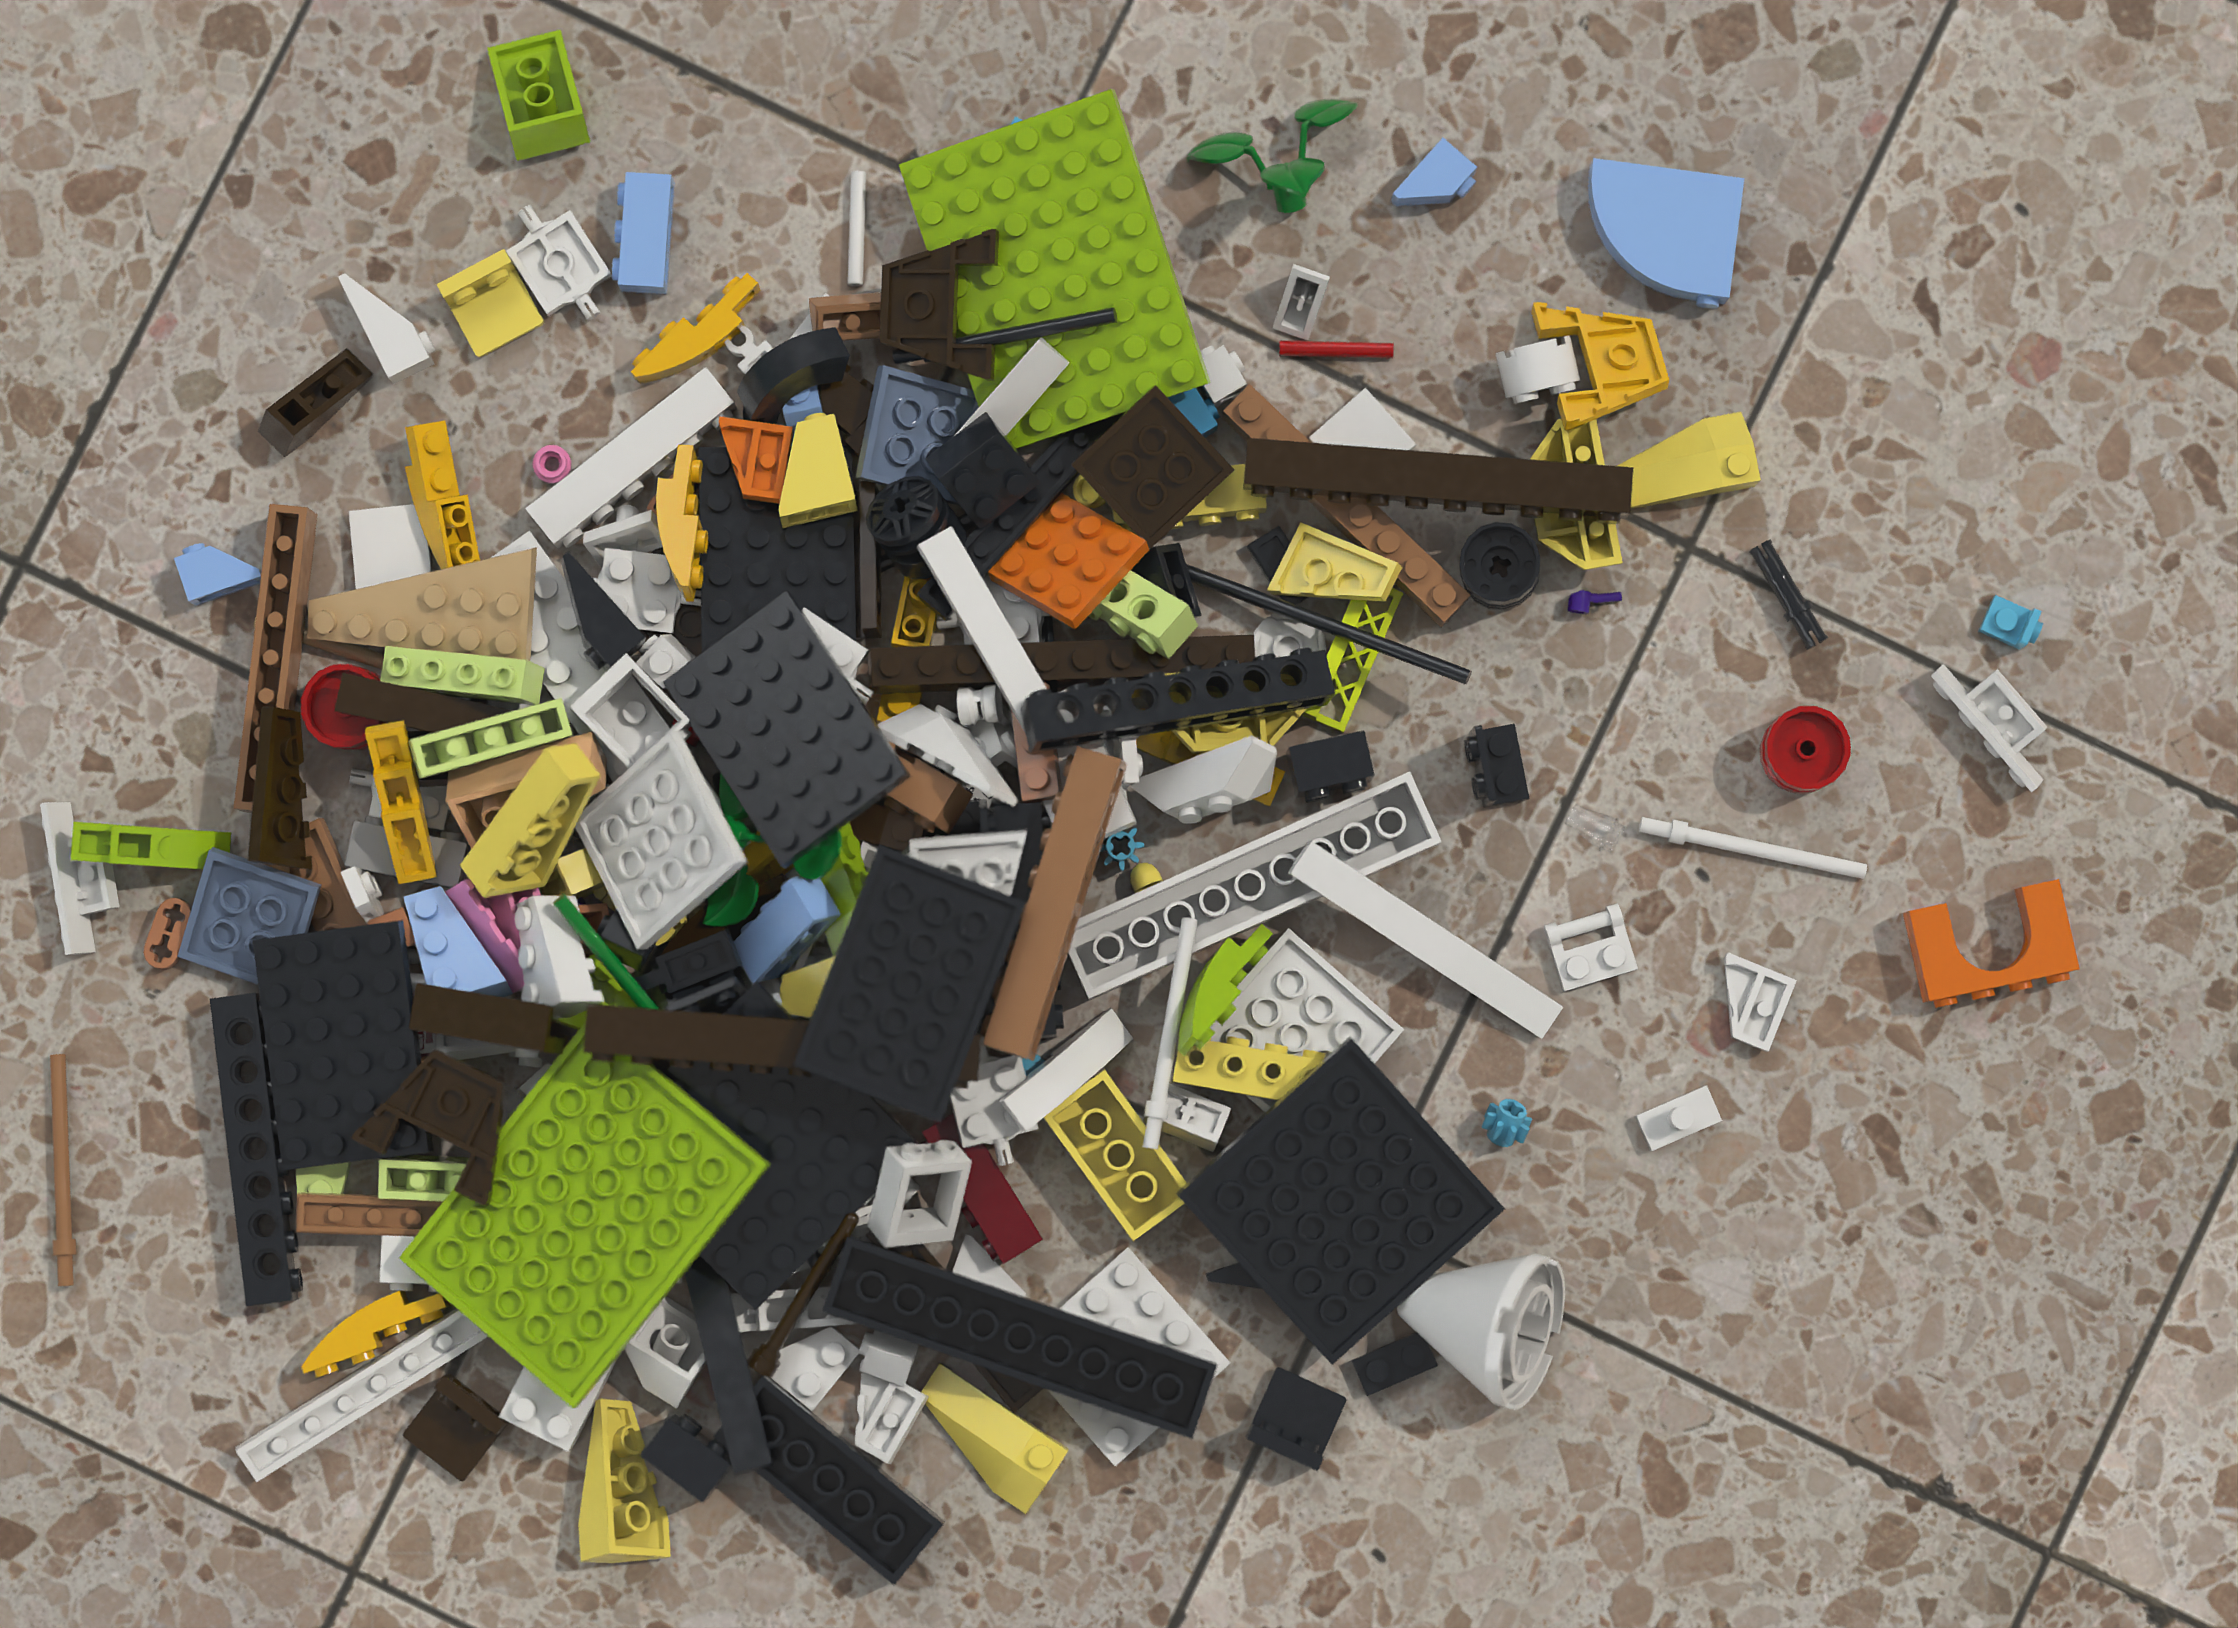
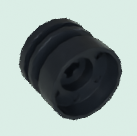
M920 476L904 477L890 483L876 495L866 515L869 532L900 573L911 579H928L933 577L917 549L918 544L951 526L963 547L966 543L967 536L963 523L931 480Z
M1494 522L1481 526L1467 538L1461 550L1460 576L1464 589L1476 603L1488 609L1507 610L1520 606L1532 596L1539 582L1540 555L1536 542L1525 530L1512 523ZM1495 561H1499L1501 565H1510L1507 567V576L1501 577L1499 573L1491 574L1494 570L1493 563Z

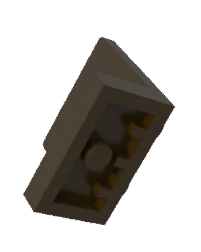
M449 1373L443 1375L434 1388L437 1390L404 1431L403 1437L459 1481H464L509 1422L499 1417L501 1412Z

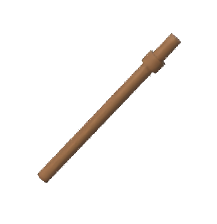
M66 1054L50 1055L56 1240H52L53 1256H57L58 1286H74L73 1255H76L77 1252L76 1239H72Z

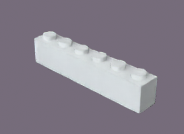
M705 367L525 509L557 549L563 545L569 548L583 537L584 533L582 530L593 521L596 524H600L610 517L615 511L612 506L621 499L625 498L626 501H629L644 489L642 483L653 474L659 477L666 473L674 465L672 459L676 457L678 444L693 445L695 450L704 442L702 436L713 427L716 430L720 429L719 416L734 418L732 412L737 407Z

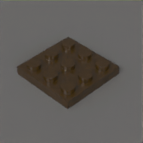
M1156 385L1071 463L1077 472L1139 537L1147 541L1150 549L1234 471V468Z

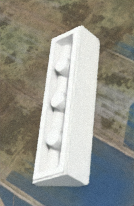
M1041 337L957 433L987 412L1001 431L1007 435L1070 362Z

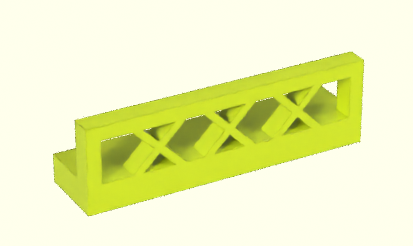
M1392 588L1389 597L1393 599L1388 611L1372 617L1366 603L1367 600H1350L1341 622L1357 628L1370 624L1373 634L1384 638L1403 592ZM1364 610L1367 620L1358 623L1362 611ZM1384 618L1378 632L1374 622ZM1335 636L1326 657L1332 681L1334 679L1337 686L1335 695L1340 694L1345 711L1340 722L1320 714L1319 711L1322 706L1308 708L1302 716L1344 733L1378 652L1369 648L1357 652L1353 642ZM1349 644L1352 655L1343 658ZM1369 653L1363 667L1359 657ZM1355 659L1360 671L1358 681L1342 687L1336 673L1338 667L1342 663ZM1354 688L1352 695L1348 701L1345 695V691Z

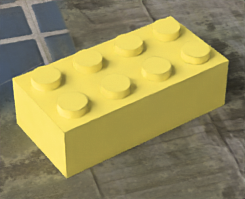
M1105 1070L1077 1089L1044 1117L1133 1241L1185 1204L1177 1196L1176 1192L1187 1182L1160 1145L1158 1150L1143 1147L1146 1126Z

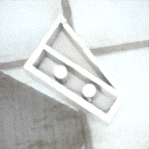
M533 895L518 903L515 912V926L519 930L521 946L518 952V961L520 967L523 968L524 978L522 1001L551 1005L553 1007L552 1018H570L587 1010V1004L604 1002L602 992L594 991L589 973L595 971L593 959H585L581 944L583 940L553 905V902L559 896ZM567 896L579 911L576 896Z

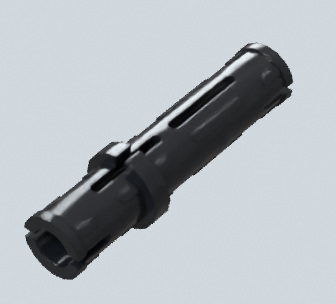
M1771 539L1761 543L1768 555V559H1765L1758 546L1750 550L1749 553L1755 559L1786 611L1783 615L1786 621L1793 623L1805 644L1806 650L1817 646L1809 634L1810 630H1812L1819 643L1828 639V636L1824 633L1810 610L1813 608L1810 600L1805 601L1775 550Z

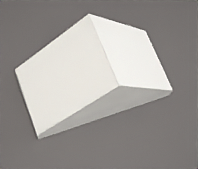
M1294 264L1273 329L1308 341L1330 277Z

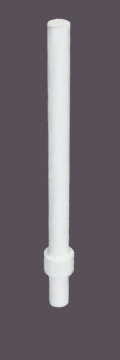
M1642 817L1639 825V832L1666 837L1668 842L1684 845L1685 842L1860 879L1865 878L1867 864L1688 827V822L1674 819L1669 823Z
M1182 917L1151 1101H1146L1144 1116H1148L1143 1147L1158 1150L1163 1119L1167 1120L1170 1104H1166L1195 938L1196 919Z

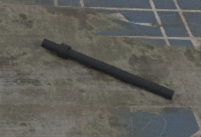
M1114 307L957 337L956 344H992L997 346L1117 323V313ZM895 349L892 352L896 365L924 360L925 363L933 362L899 349Z

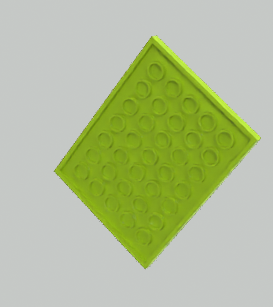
M1115 89L1103 91L898 164L927 250L932 251L950 245V242L980 235L983 231L989 229L999 231L998 266H959L956 338L1112 307L1116 310L1117 323L1042 337L1070 363L1006 435L1016 449L1127 412L1154 385L1168 398L1211 383ZM1041 337L995 346L994 381H987L968 374L978 407L982 405Z
M586 1022L564 1048L563 1054L556 1058L501 1128L492 1197L489 1205L484 1206L453 1189L399 1257L401 1261L573 1409L581 1404L771 1165L654 1065L631 1063V1056L615 1055V1062L591 1060V1053L583 1052Z

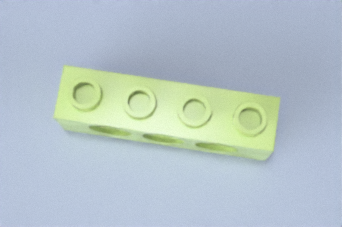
M1131 570L1089 614V617L1094 620L1101 618L1108 622L1111 629L1122 637L1129 635L1136 639L1137 643L1146 652L1153 654L1156 651L1167 659L1176 652L1198 627L1188 604Z
M385 646L380 681L451 697L537 705L540 702L545 668L523 659Z
M559 698L411 739L408 743L418 778L422 779L572 736L563 700Z
M403 1155L381 1158L379 1160L378 1198L444 1201L457 1185L470 1157Z

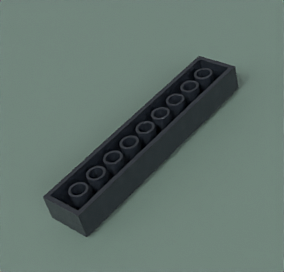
M851 1236L847 1237L822 1312L1193 1439L1218 1365L1216 1362Z

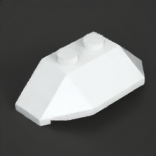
M1249 736L1139 778V783L1133 784L1132 788L1161 811L1179 819L1180 822L1186 824L1197 823L1205 816L1230 811L1235 805L1270 792L1276 760V747L1254 736Z

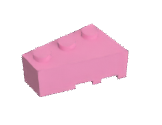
M466 879L445 891L507 981L512 993L522 991L524 978L523 968L520 967L518 961V952L521 946L519 930L515 926V912L518 903L533 895L541 896L539 888L483 898L472 881Z

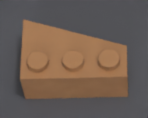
M888 741L911 777L884 796L886 798L884 805L904 816L906 811L916 815L913 822L931 833L937 827L949 834L973 794L958 782L918 758L915 759L897 749L895 744Z

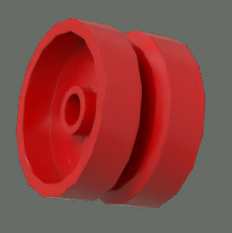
M333 664L319 670L307 682L301 697V716L307 730L319 742L334 748L344 750L367 749L366 727L387 723L339 713L334 710L342 673L380 681L381 676L351 664Z
M1798 706L1783 713L1765 730L1760 744V762L1767 777L1779 788L1794 794L1813 793L1833 783L1845 771L1851 756L1850 736L1844 723L1831 711L1818 706ZM1803 742L1806 743V749L1812 751V755L1806 756L1802 754L1800 746Z

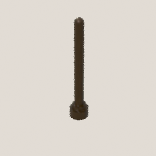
M856 1213L845 1215L767 1343H761L759 1348H754L747 1359L748 1366L759 1374L772 1378L781 1364L779 1361L781 1357L779 1351L845 1246L847 1237L851 1236L859 1223V1216Z

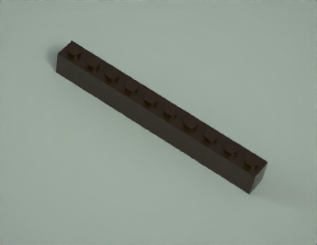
M1248 438L1243 489L1251 490L1252 496L1264 498L1274 497V492L1290 493V499L1304 501L1312 500L1313 495L1328 496V501L1332 503H1351V498L1366 499V504L1371 506H1389V501L1405 502V507L1410 509H1428V504L1443 505V510L1448 512H1466V507L1482 508V513L1487 515H1504L1505 510L1520 511L1521 517L1543 518V513L1559 514L1558 519L1564 521H1581L1582 516H1595L1598 523L1619 524L1620 518L1626 519L1631 512L1634 467Z
M1254 635L1188 637L1169 659L1156 651L1153 654L1146 652L1137 643L1136 639L1020 643L1042 682L1048 684L1050 688L1070 687L1080 683H1088L1090 686H1101L1106 681L1118 677H1125L1127 681L1142 679L1143 675L1155 671L1179 673V670L1193 665H1199L1202 669L1214 668L1216 664L1226 660L1236 659L1239 663L1252 662L1255 658ZM974 644L870 648L867 656L869 689L874 691L873 694L958 691L959 687L969 686L978 690L983 689L985 685L996 684Z
M587 1004L583 1052L591 1053V1060L615 1062V1055L631 1056V1063L654 1065L655 1058L670 1059V1066L694 1068V1061L710 1062L709 1069L733 1071V1064L749 1065V1072L772 1074L774 1066L789 1068L788 1075L812 1077V1073L792 1066L810 1022L807 1020ZM975 1033L954 1088H968L969 1081L978 1082L981 1034Z

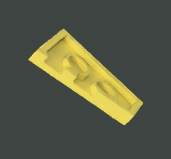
M1300 522L1267 591L1272 595L1386 602L1402 566L1395 561Z

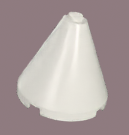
M1531 1254L1434 1274L1396 1308L1398 1315L1489 1400L1495 1405L1516 1410L1526 1405L1534 1396L1553 1356L1544 1354L1548 1344L1550 1332L1560 1334L1565 1303L1564 1275L1558 1261L1551 1260L1550 1257L1540 1254Z

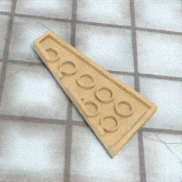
M537 547L309 600L307 638L378 647L393 646L530 661Z

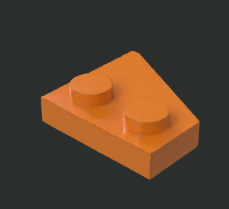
M719 416V427L743 499L780 504L788 466L793 427Z

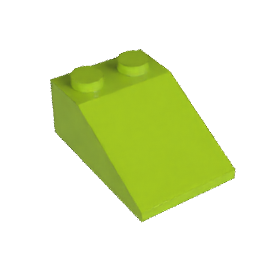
M561 30L487 48L517 161L590 143Z

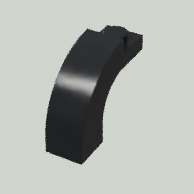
M836 327L801 334L783 342L762 356L743 377L737 390L744 405L743 420L777 424L782 408L796 394L816 385L842 381L850 354Z

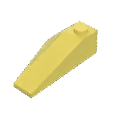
M1742 412L1704 418L1617 465L1621 467H1634L1631 509L1752 488L1761 480L1754 443Z

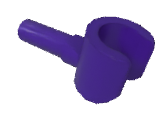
M1579 590L1569 596L1567 610L1571 613L1589 614L1590 603L1622 601V593L1597 594Z

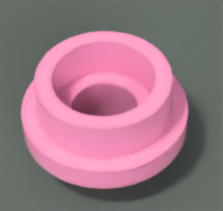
M548 445L538 450L535 454L533 469L540 480L550 484L558 483L570 473L571 459L563 448L556 445ZM549 459L559 460L557 470L548 471L546 469V463Z

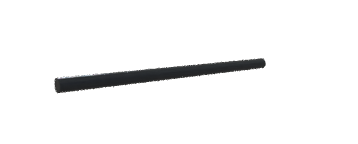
M1186 564L1193 583L1466 685L1470 679L1472 671Z

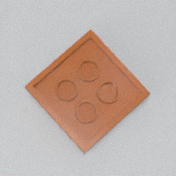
M1061 493L988 571L992 582L1076 630L1150 549L1145 539Z

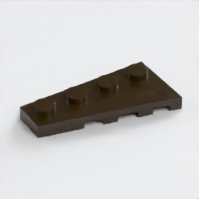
M262 707L247 861L297 869H313L312 856H306L305 838L310 837L309 821H303L302 799L307 798L306 783L302 781L299 774V765L304 762L301 716L298 711L277 707Z

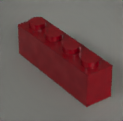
M954 1113L942 1119L941 1123H936L922 1132L926 1140L920 1144L937 1143L940 1140L954 1141L972 1161L963 1197L966 1206L961 1208V1211L972 1228L979 1225L987 1238L981 1243L992 1261L1000 1258L1002 1263L1005 1264L1043 1240L985 1144L981 1143L965 1148L961 1146Z

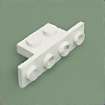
M1944 664L1941 665L1931 675L1935 680L1933 685L1936 691L1945 700L1951 699L1960 709L1958 714L1962 721L1970 729L1976 728L1985 738L1983 742L1987 750L1995 758L2001 757L2010 767L2009 774L2020 787L2024 788L2026 786L2033 792L2042 783L2043 778L2019 751L2046 730L2047 726L1998 669L1968 693Z
M71 802L40 804L42 826L46 836L49 854L48 862L52 872L55 902L58 908L61 939L64 944L65 955L95 953L90 914L120 907L113 864L71 860L74 822Z

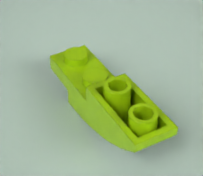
M74 821L71 860L203 869L208 851L212 847L230 853L232 832Z
M1263 924L1254 931L1241 947L1228 937L1198 975L1186 1000L1181 1018L1178 1051L1183 1056L1194 1045L1201 1050L1215 1034L1210 1028L1214 1022L1217 1021L1223 1025L1236 1011L1237 1008L1232 1002L1242 992L1236 986L1247 975L1242 968L1247 963L1254 967L1269 951L1264 944L1273 933Z

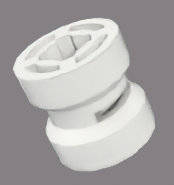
M997 684L985 685L983 689L978 690L971 686L958 688L957 709L961 725H975L978 720H986L988 723L1002 721V695Z

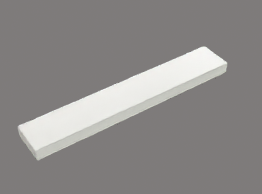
M951 526L918 544L917 549L1025 732L1020 709L1026 697H1029V694L1047 688ZM1057 710L1056 714L1059 719L1066 722L1061 712Z

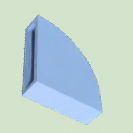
M1593 158L1589 167L1588 198L1591 216L1603 245L1621 268L1645 286L1672 297L1694 300L1698 307L1715 309L1719 307V304L1725 305L1730 297L1744 178Z

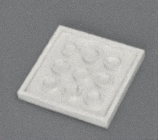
M680 732L667 733L583 810L575 826L637 949H648L747 862Z
M1289 928L1237 986L1242 992L1232 1002L1237 1008L1236 1011L1223 1025L1215 1021L1210 1027L1215 1032L1211 1037V1041L1226 1043L1227 1036L1250 1040V1048L1264 1050L1265 1043L1287 1046V1054L1302 1056L1303 1050L1326 1053L1327 1057L1350 1036L1374 1063L1404 1031L1398 1023ZM1245 1095L1264 1112L1278 1101Z
M1129 1247L1060 1307V1309L1216 1362L1218 1365L1213 1379L1230 1364L1229 1360ZM1048 1390L1114 1466L1118 1465L1158 1429V1427Z

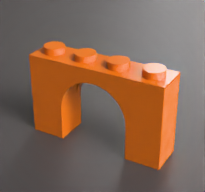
M2057 879L2014 889L2024 930V940L2017 958L2009 966L1999 971H1987L1977 968L1961 955L1955 942L1947 903L1904 912L1903 917L1923 1003L1934 1001L1935 1008L1957 1004L1956 996L1971 993L1972 1000L1994 996L1995 987L2009 985L2010 992L2032 988L2031 980L2046 977L2047 984L2070 980L2069 972L2079 970L2080 968L2060 880Z

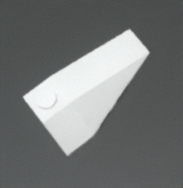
M919 704L877 724L886 739L893 744L910 751L923 760L951 773L953 776L985 793L1015 806L1018 799L969 729L954 722L957 714L938 704L934 711Z

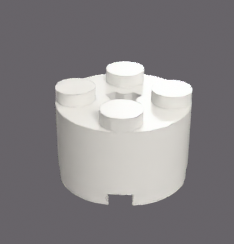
M1570 336L1562 337V345L1559 346L1555 338L1514 348V350L1510 351V358L1505 357L1504 351L1496 353L1505 397H1512L1513 403L1518 404L1539 398L1537 391L1549 388L1550 394L1555 395L1576 389L1575 382L1580 381Z

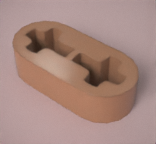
M170 898L160 904L144 946V956L149 965L158 969H169L179 962L180 957L177 956L192 909L188 902L179 898ZM177 905H180V912L185 915V919L183 922L176 921L172 932H169L171 918L167 917L166 913L168 909L175 910ZM168 935L170 938L167 949L172 951V955L170 958L164 957L160 963L158 962V955L153 953L155 946H162Z

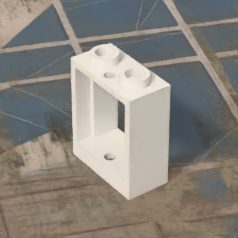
M625 654L582 694L570 708L629 769L638 760L635 761L592 714L633 675L678 721L646 752L669 732H680L684 741L692 733L688 730L691 727L688 717Z
M940 1140L937 1143H907L903 1146L886 1147L868 1228L885 1248L952 1241L972 1161L954 1141ZM941 1173L933 1207L903 1210L910 1176Z

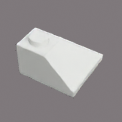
M667 1296L624 1348L643 1388L676 1409L706 1365L695 1314Z

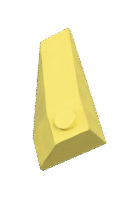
M940 1363L921 1391L929 1396L925 1405L990 1489L1026 1514L1067 1454L1069 1448L1018 1414L1013 1413L1009 1408Z
M598 1399L595 1401L578 1522L581 1562L621 1563L671 1557L667 1512L665 1506L659 1507L653 1485L657 1483L654 1472H648L645 1460L640 1456L645 1444L631 1401Z

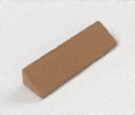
M881 292L809 298L812 331L836 327L842 341L880 338Z

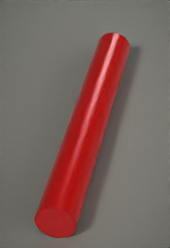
M1279 341V356L1393 358L1394 343Z

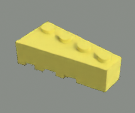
M576 743L544 749L460 864V867L483 898L546 886L601 776Z

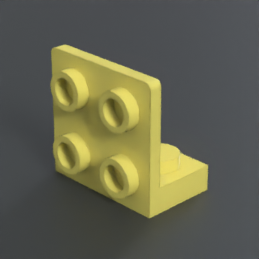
M505 249L436 284L478 358L491 353L544 324L537 307Z

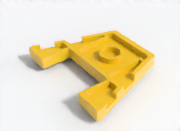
M1533 303L1531 314L1539 339L1570 335L1578 336L1593 390L1560 393L1558 395L1557 405L1564 430H1571L1668 388L1670 379L1652 319L1603 312L1602 316L1583 314L1580 308L1566 306V310L1563 311L1547 308V303Z

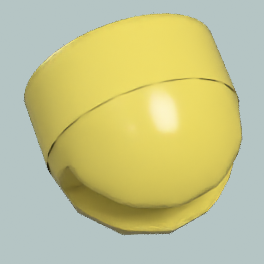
M1139 863L1132 869L1130 874V882L1135 893L1163 881L1157 868L1149 863Z

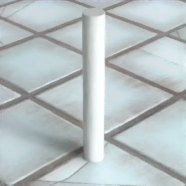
M863 171L851 172L848 285L850 286L863 285L866 172Z

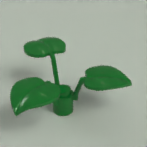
M1322 99L1309 102L1300 107L1294 114L1295 121L1302 123L1298 159L1290 163L1276 164L1266 168L1255 148L1250 146L1253 143V137L1240 132L1222 133L1202 141L1187 155V162L1195 160L1202 163L1219 164L1235 160L1243 154H1248L1259 169L1261 180L1266 183L1267 190H1273L1277 211L1280 213L1299 211L1306 207V195L1310 187L1325 170L1322 160L1305 158L1308 130L1313 125L1326 127L1343 120L1358 107V103L1340 99Z
M720 773L721 809L740 849L746 847L749 841L766 843L761 835L750 834L744 823L738 821L749 816L722 773ZM840 830L794 862V867L801 877L818 880L831 871L840 856V849L842 847ZM746 863L708 896L707 913L703 922L705 925L723 927L734 925L744 920L754 909L758 897V883L753 876L747 875L749 867Z

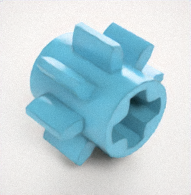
M1137 828L1131 829L1129 833L1120 831L1106 838V845L1103 844L1100 852L1107 851L1108 854L1104 861L1105 866L1109 865L1112 861L1119 862L1120 871H1124V862L1129 859L1133 863H1139V859L1134 855L1135 849L1144 848V843L1134 842L1133 837L1137 833ZM1124 838L1128 839L1127 848L1130 851L1129 854L1125 855L1122 852L1117 856L1112 854L1114 845L1111 841L1113 839L1122 841Z
M1504 1099L1500 1102L1499 1106L1494 1103L1489 1104L1481 1127L1488 1130L1487 1136L1491 1142L1501 1147H1509L1514 1144L1515 1140L1522 1144L1524 1143L1530 1130L1529 1126L1532 1118L1526 1116L1527 1110L1521 1103L1512 1099Z

